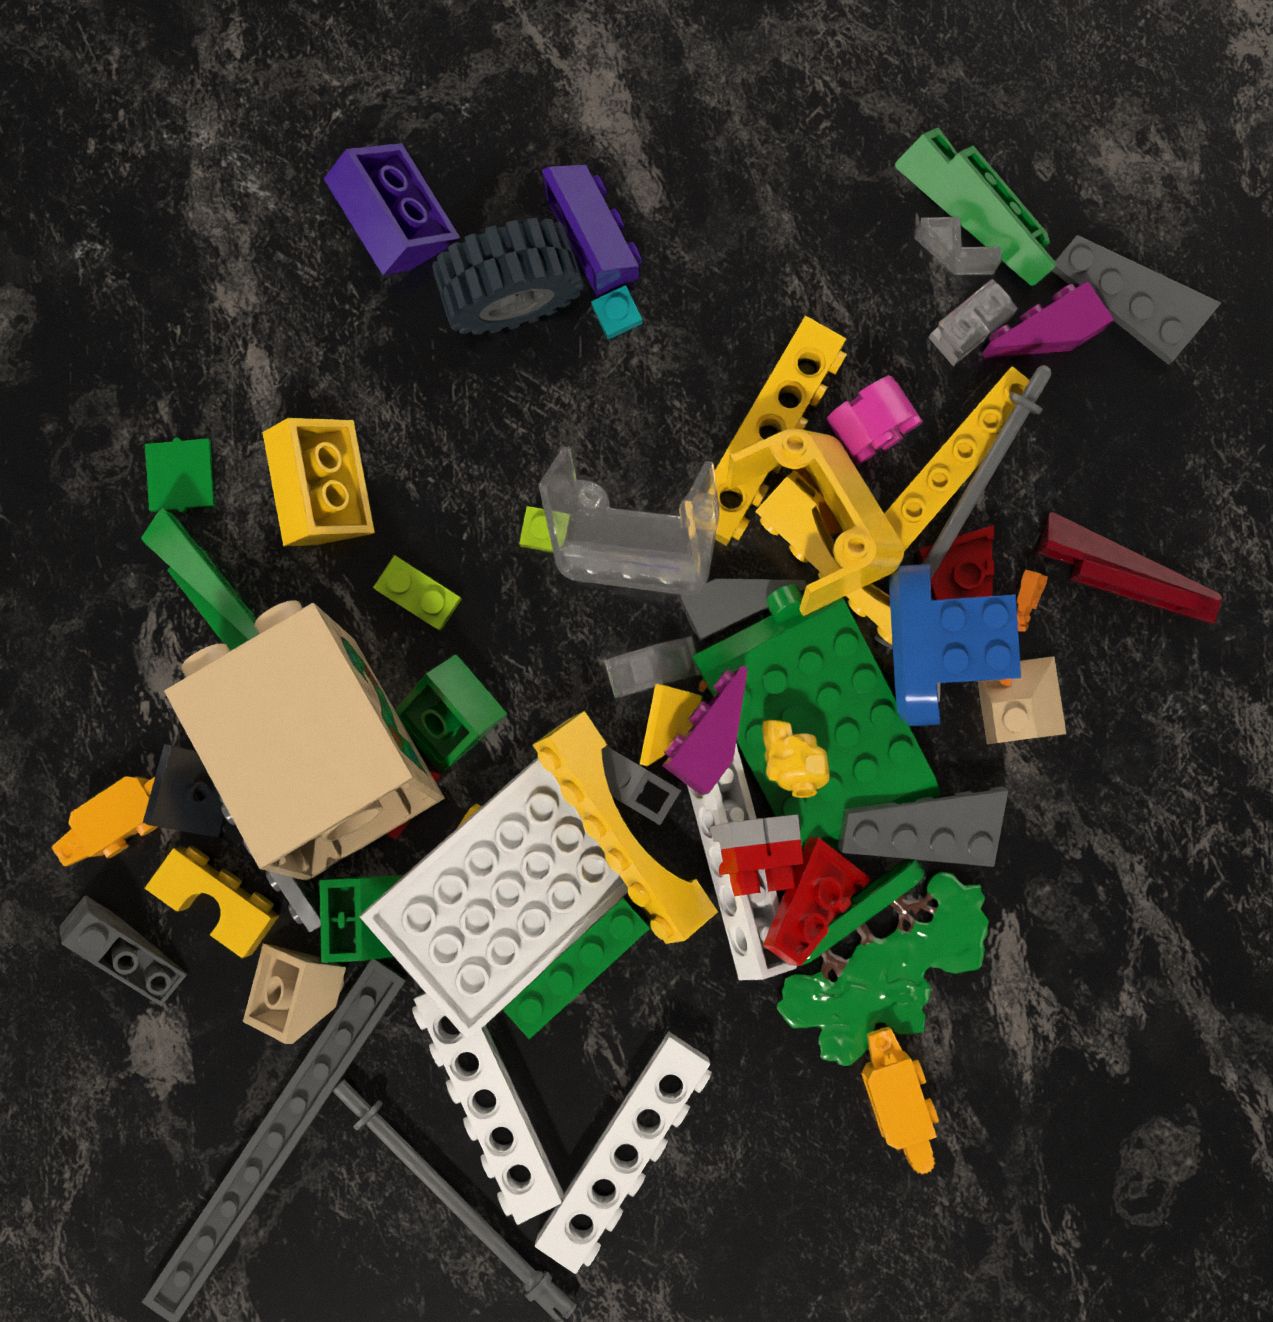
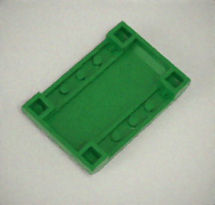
M843 598L805 616L799 614L784 622H777L770 615L691 656L708 691L711 692L713 697L717 693L713 686L726 669L733 672L742 665L748 669L736 743L774 816L798 815L802 851L808 838H820L831 848L837 850L844 809L891 802L896 804L916 802L918 798L932 797L934 799L941 795L936 778L909 725L898 716L897 702ZM779 720L790 723L793 735H814L817 740V746L827 752L830 779L825 786L817 789L816 795L806 798L795 797L792 795V791L783 789L778 785V782L768 778L766 774L767 763L764 756L766 748L762 732L764 721Z

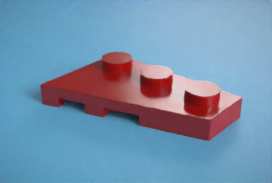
M994 525L955 538L931 579V595L933 600L993 596L992 576L994 575V560H992V540L994 539ZM933 545L920 548L917 551L921 564Z
M820 838L807 839L802 851L803 864L796 865L794 870L795 888L786 889L763 943L764 947L793 966H801L829 932L828 925L838 913H844L851 905L850 898L856 890L864 888L871 880L868 875Z

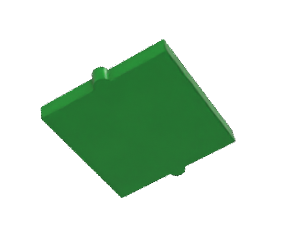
M176 437L173 439V442L145 444L150 512H159L163 508L167 511L178 510L181 513H186L187 509L215 507L211 440L209 438L182 441Z

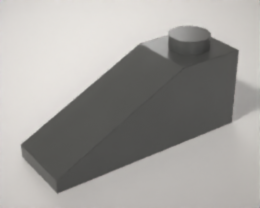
M700 578L683 587L685 594L680 596L679 602L698 641L701 642L768 610L766 599L775 590L794 584L798 586L801 593H804L807 584L805 580L714 579L707 583L705 578Z

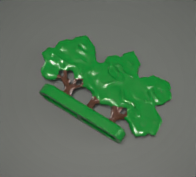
M905 859L852 896L850 898L852 903L847 910L835 916L828 925L829 932L802 964H807L821 955L823 957L821 972L812 976L794 974L786 978L784 988L782 989L783 1000L777 1004V1010L791 1028L820 1027L822 1029L819 1035L821 1058L826 1061H836L838 1065L842 1066L852 1065L869 1049L867 1034L874 1031L877 1022L885 1023L896 1034L912 1035L924 1033L925 1014L922 1008L928 1003L931 986L924 979L925 971L929 967L957 974L978 970L982 967L985 952L983 941L988 934L989 920L980 909L985 900L980 884L963 885L953 873L939 872L930 880L925 899L906 900L903 894L922 880L924 870L918 860ZM935 899L939 905L935 908L929 906L927 902ZM888 905H891L899 913V923L896 930L886 938L874 937L865 922ZM919 908L933 914V919L928 923L916 921L909 914V910L916 914L920 911ZM905 919L911 923L908 931L903 929V921ZM854 930H857L862 937L861 943L856 947L853 956L847 960L832 953L830 950L832 946ZM832 968L838 977L836 982H831L828 977V973Z

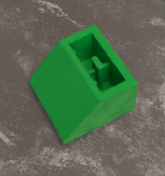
M404 875L335 877L319 880L321 963L366 961L394 957L362 921L359 915Z

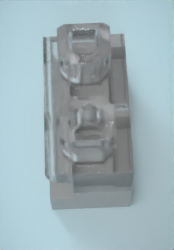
M991 279L938 323V328L930 334L929 339L954 366L992 333L1007 323L1018 308L1002 287Z

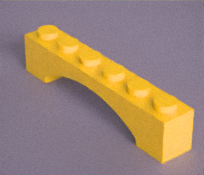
M793 471L755 512L762 517L760 522L766 530L776 536L780 534L791 544L789 549L796 558L804 563L809 561L820 571L818 576L821 579L841 569L833 554L835 542L827 529L819 506V502L824 497L800 474ZM872 583L846 595L849 598L847 602L851 609L861 617L868 616L878 625L877 631L880 636L893 645L890 595Z
M584 711L566 720L533 744L538 752V759L541 765L548 772L552 773L560 785L563 798L567 803L574 806L582 818L585 831L598 842L606 854L605 859L610 868L620 875L628 887V894L632 901L640 906L649 918L650 927L654 934L663 940L665 944L685 941L718 911L697 879L685 881L666 870L644 850L632 835L613 801L606 781L601 749L607 744Z

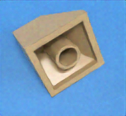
M1054 656L1020 661L1021 678L1011 679L1010 686L1002 685L999 680L978 681L987 744L1066 734Z
M263 944L243 1022L285 1044H293L336 1007L339 993L343 988V977L346 967L335 962L321 963V957Z

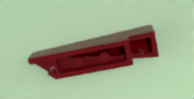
M1054 512L1048 514L1036 553L1072 564L1073 568L1069 580L1215 624L1222 600L1218 592Z

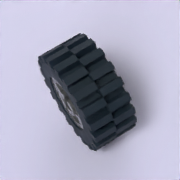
M537 218L527 219L522 224H518L517 220L506 222L505 227L496 228V225L485 228L486 232L480 235L472 233L464 237L465 242H455L448 247L449 252H441L437 256L438 261L433 262L432 265L449 324L454 331L459 330L462 334H467L471 331L473 335L482 334L486 330H489L490 333L500 332L505 327H509V329L520 327L519 324L527 321L533 323L538 321L542 315L549 316L557 312V307L569 305L571 303L570 299L577 298L580 295V290H583L584 287L565 227L560 222L553 223L552 219L546 218L539 223Z

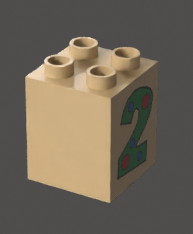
M294 600L278 604L264 612L254 624L259 635L230 651L226 644H215L191 655L181 666L186 678L167 688L164 692L259 869L308 881L445 799L354 638L315 603L302 608L300 602Z

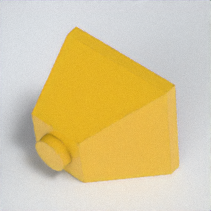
M655 684L640 766L648 767L665 756V749L678 733L683 737L693 725L688 719L701 703V695Z

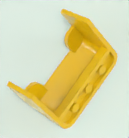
M791 428L730 455L726 480L729 490L780 466L789 469L805 467L843 530V533L836 539L833 548L834 558L841 569L806 586L799 608L802 616L895 572L900 566L904 556L903 544L844 447L835 437Z

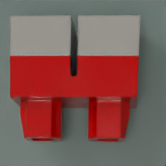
M798 815L736 821L711 826L713 843H720L723 860L719 866V875L729 874L734 896L761 893L758 870L764 869L768 892L795 888L793 865L803 864Z

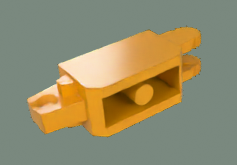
M125 776L72 811L69 819V825L72 829L52 846L54 853L58 856L63 866L73 865L88 857L105 855L107 859L126 849L128 847L126 840L139 833L140 836H144L158 828L142 823L155 777L149 780L141 777Z
M890 1027L872 1031L867 1034L871 1062L866 1063L861 1074L880 1133L889 1146L897 1150L903 1148L906 1159L914 1171L916 1170L917 1173L922 1175L923 1173L927 1174L929 1171L931 1172L935 1164L929 1140L937 1137L933 1124L938 1123L939 1120L932 1100L930 1098L924 1099L920 1085L926 1083L923 1070L918 1060L912 1061L907 1053L902 1051Z

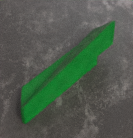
M935 128L922 134L897 160L895 164L896 169L1028 284L1032 286L1037 284L1057 266L1056 261L1045 250L1050 243L1048 233L974 146L957 153L939 128Z
M162 508L141 537L144 543L170 566L167 571L221 641L228 646L230 651L259 635L254 626L257 620L254 614L206 552L192 539L175 515Z

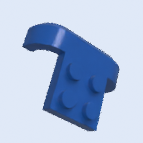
M930 564L899 566L890 576L889 593L898 716L909 726L941 725L937 683L1021 678L1016 595L932 601Z

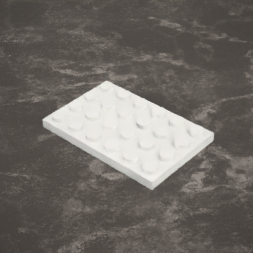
M538 757L359 915L362 921L467 1040L472 1038L628 892V887L620 875L610 868L605 859L606 854L598 842L585 831L582 818L574 806L567 803L563 798L560 785L552 773L548 772L541 765Z

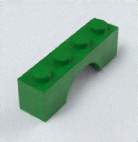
M623 896L503 1008V1011L530 1039L650 929V924Z

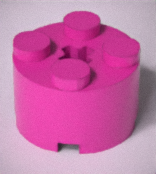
M886 376L858 392L860 394L850 403L847 400L826 418L831 429L856 466L876 454L874 449L882 448L885 451L902 440L903 437L900 431L904 435L923 422L899 384L891 376Z

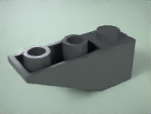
M607 746L602 748L604 773L611 796L661 825L681 790Z
M86 895L59 926L62 945L160 1006L164 1004L187 976L184 970L124 920Z

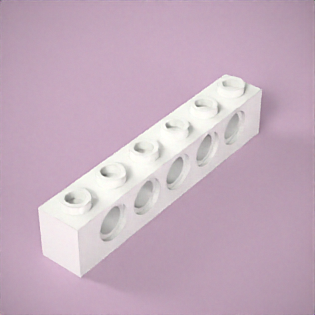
M736 744L733 762L709 794L699 795L689 786L688 790L739 980H763L796 969L797 967L789 965L763 946L780 905L776 891L768 892L765 869L758 870L761 893L734 896L729 874L719 875V866L723 860L720 843H713L711 826L757 819Z
M425 992L419 994L414 999L417 1006L412 1008L414 1017L422 1030L427 1028L433 1040V1043L429 1044V1048L436 1064L439 1067L444 1065L450 1077V1080L446 1081V1085L455 1104L461 1102L467 1114V1117L463 1118L465 1128L472 1141L479 1140L485 1153L480 1156L484 1170L489 1178L496 1177L502 1190L498 1193V1199L504 1213L507 1216L513 1214L518 1225L561 1204L564 1193L487 1026L484 1025L469 1040L461 1033L455 1035L448 1034L443 1030L441 1024L442 1018L446 1015ZM463 1052L473 1053L479 1060V1068L474 1071L462 1069L458 1062L459 1055ZM482 1089L490 1090L496 1097V1104L490 1108L481 1107L476 1102L475 1093ZM497 1127H506L512 1132L514 1140L507 1145L498 1144L493 1139L492 1131ZM517 1164L524 1165L529 1169L531 1177L524 1182H518L510 1176L509 1169Z
M668 1031L563 1194L562 1203L554 1208L538 1233L535 1242L537 1249L574 1274L578 1272L582 1264L589 1266L601 1247L597 1240L604 1229L611 1232L623 1213V1209L619 1207L627 1194L633 1197L639 1190L646 1176L641 1173L649 1159L656 1162L668 1142L663 1137L670 1126L678 1127L685 1118L690 1108L685 1103L693 1090L700 1093L708 1082L712 1072L708 1070L710 1061L707 1056ZM669 1074L678 1076L682 1081L680 1089L675 1093L664 1092L659 1087V1082L664 1076ZM645 1109H652L659 1114L660 1120L653 1127H644L637 1120L639 1113ZM622 1144H630L637 1149L638 1154L633 1160L625 1162L617 1158L615 1150ZM600 1179H608L613 1182L616 1188L612 1194L601 1196L594 1191V1183ZM577 1214H585L592 1219L593 1225L587 1230H578L572 1225L571 1219Z

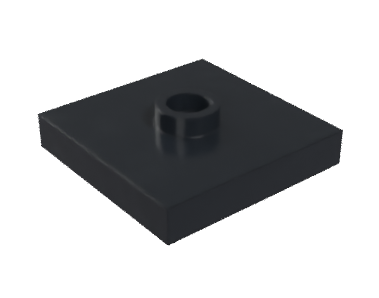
M164 744L142 823L150 826L219 837L224 819V814L221 810V804L223 803L197 751Z

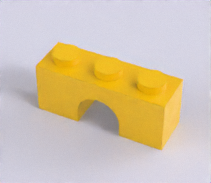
M189 846L188 849L185 847L173 848L145 889L177 912L188 909L201 893L211 895L219 903L221 916L210 936L241 958L252 955L280 916L272 910L274 904L258 892H254L251 895L239 887L242 881L233 873L225 869H221L218 872L207 864L210 858L193 846Z

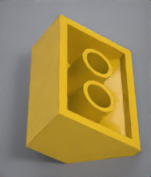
M287 418L262 432L283 546L320 545L375 533L353 420Z

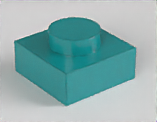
M626 285L591 301V306L608 340L642 324V317Z

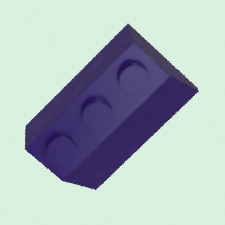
M402 143L346 149L324 178L382 275L409 271L444 251L460 239V236Z
M586 165L552 166L543 169L546 200L557 221L565 227L571 248L596 297H602L639 279L638 265L642 263L640 254L633 242L626 243L621 233L625 229L624 224L615 208L609 210L604 200L607 192L598 175L592 177Z

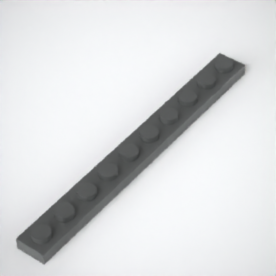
M379 959L369 962L142 1301L144 1305L169 1322L180 1321L406 982L407 978Z

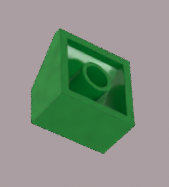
M457 655L452 656L426 673L395 709L409 736L441 773L446 771L488 735L507 715L506 711Z

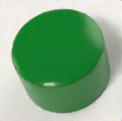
M786 585L771 593L766 599V605L775 621L784 622L801 614L799 608L803 595L797 585Z

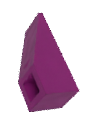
M1088 281L1077 288L1070 284L1057 292L1052 297L1055 302L1043 309L1038 304L1020 317L1023 322L1011 329L1007 324L988 337L990 343L982 354L985 358L1072 351L1102 332L1114 319Z
M743 665L733 672L729 669L723 672L713 686V689L717 691L716 695L709 704L704 701L699 704L688 719L693 724L684 737L678 733L664 751L669 757L662 766L699 795L709 794L734 760L748 670Z

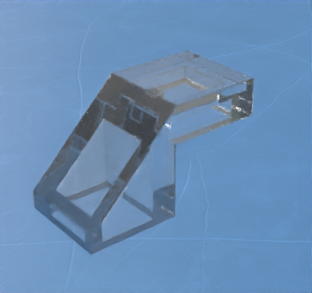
M960 217L921 218L915 230V239L954 275L993 274L1001 263V247H962Z
M692 637L663 642L604 660L614 697L619 698L645 692L655 688V684L664 685L699 676L700 673L691 656L696 654Z

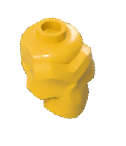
M779 720L763 722V742L766 748L764 756L767 763L766 774L768 778L778 782V785L783 789L792 791V795L795 797L806 798L816 795L817 789L825 786L830 779L827 752L817 746V740L814 735H793L790 723Z

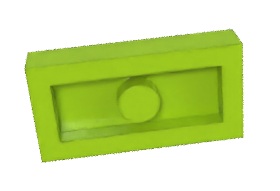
M395 555L373 587L376 591L440 632L461 601L458 595Z

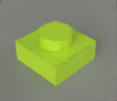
M527 506L519 545L558 554L566 517L565 513Z

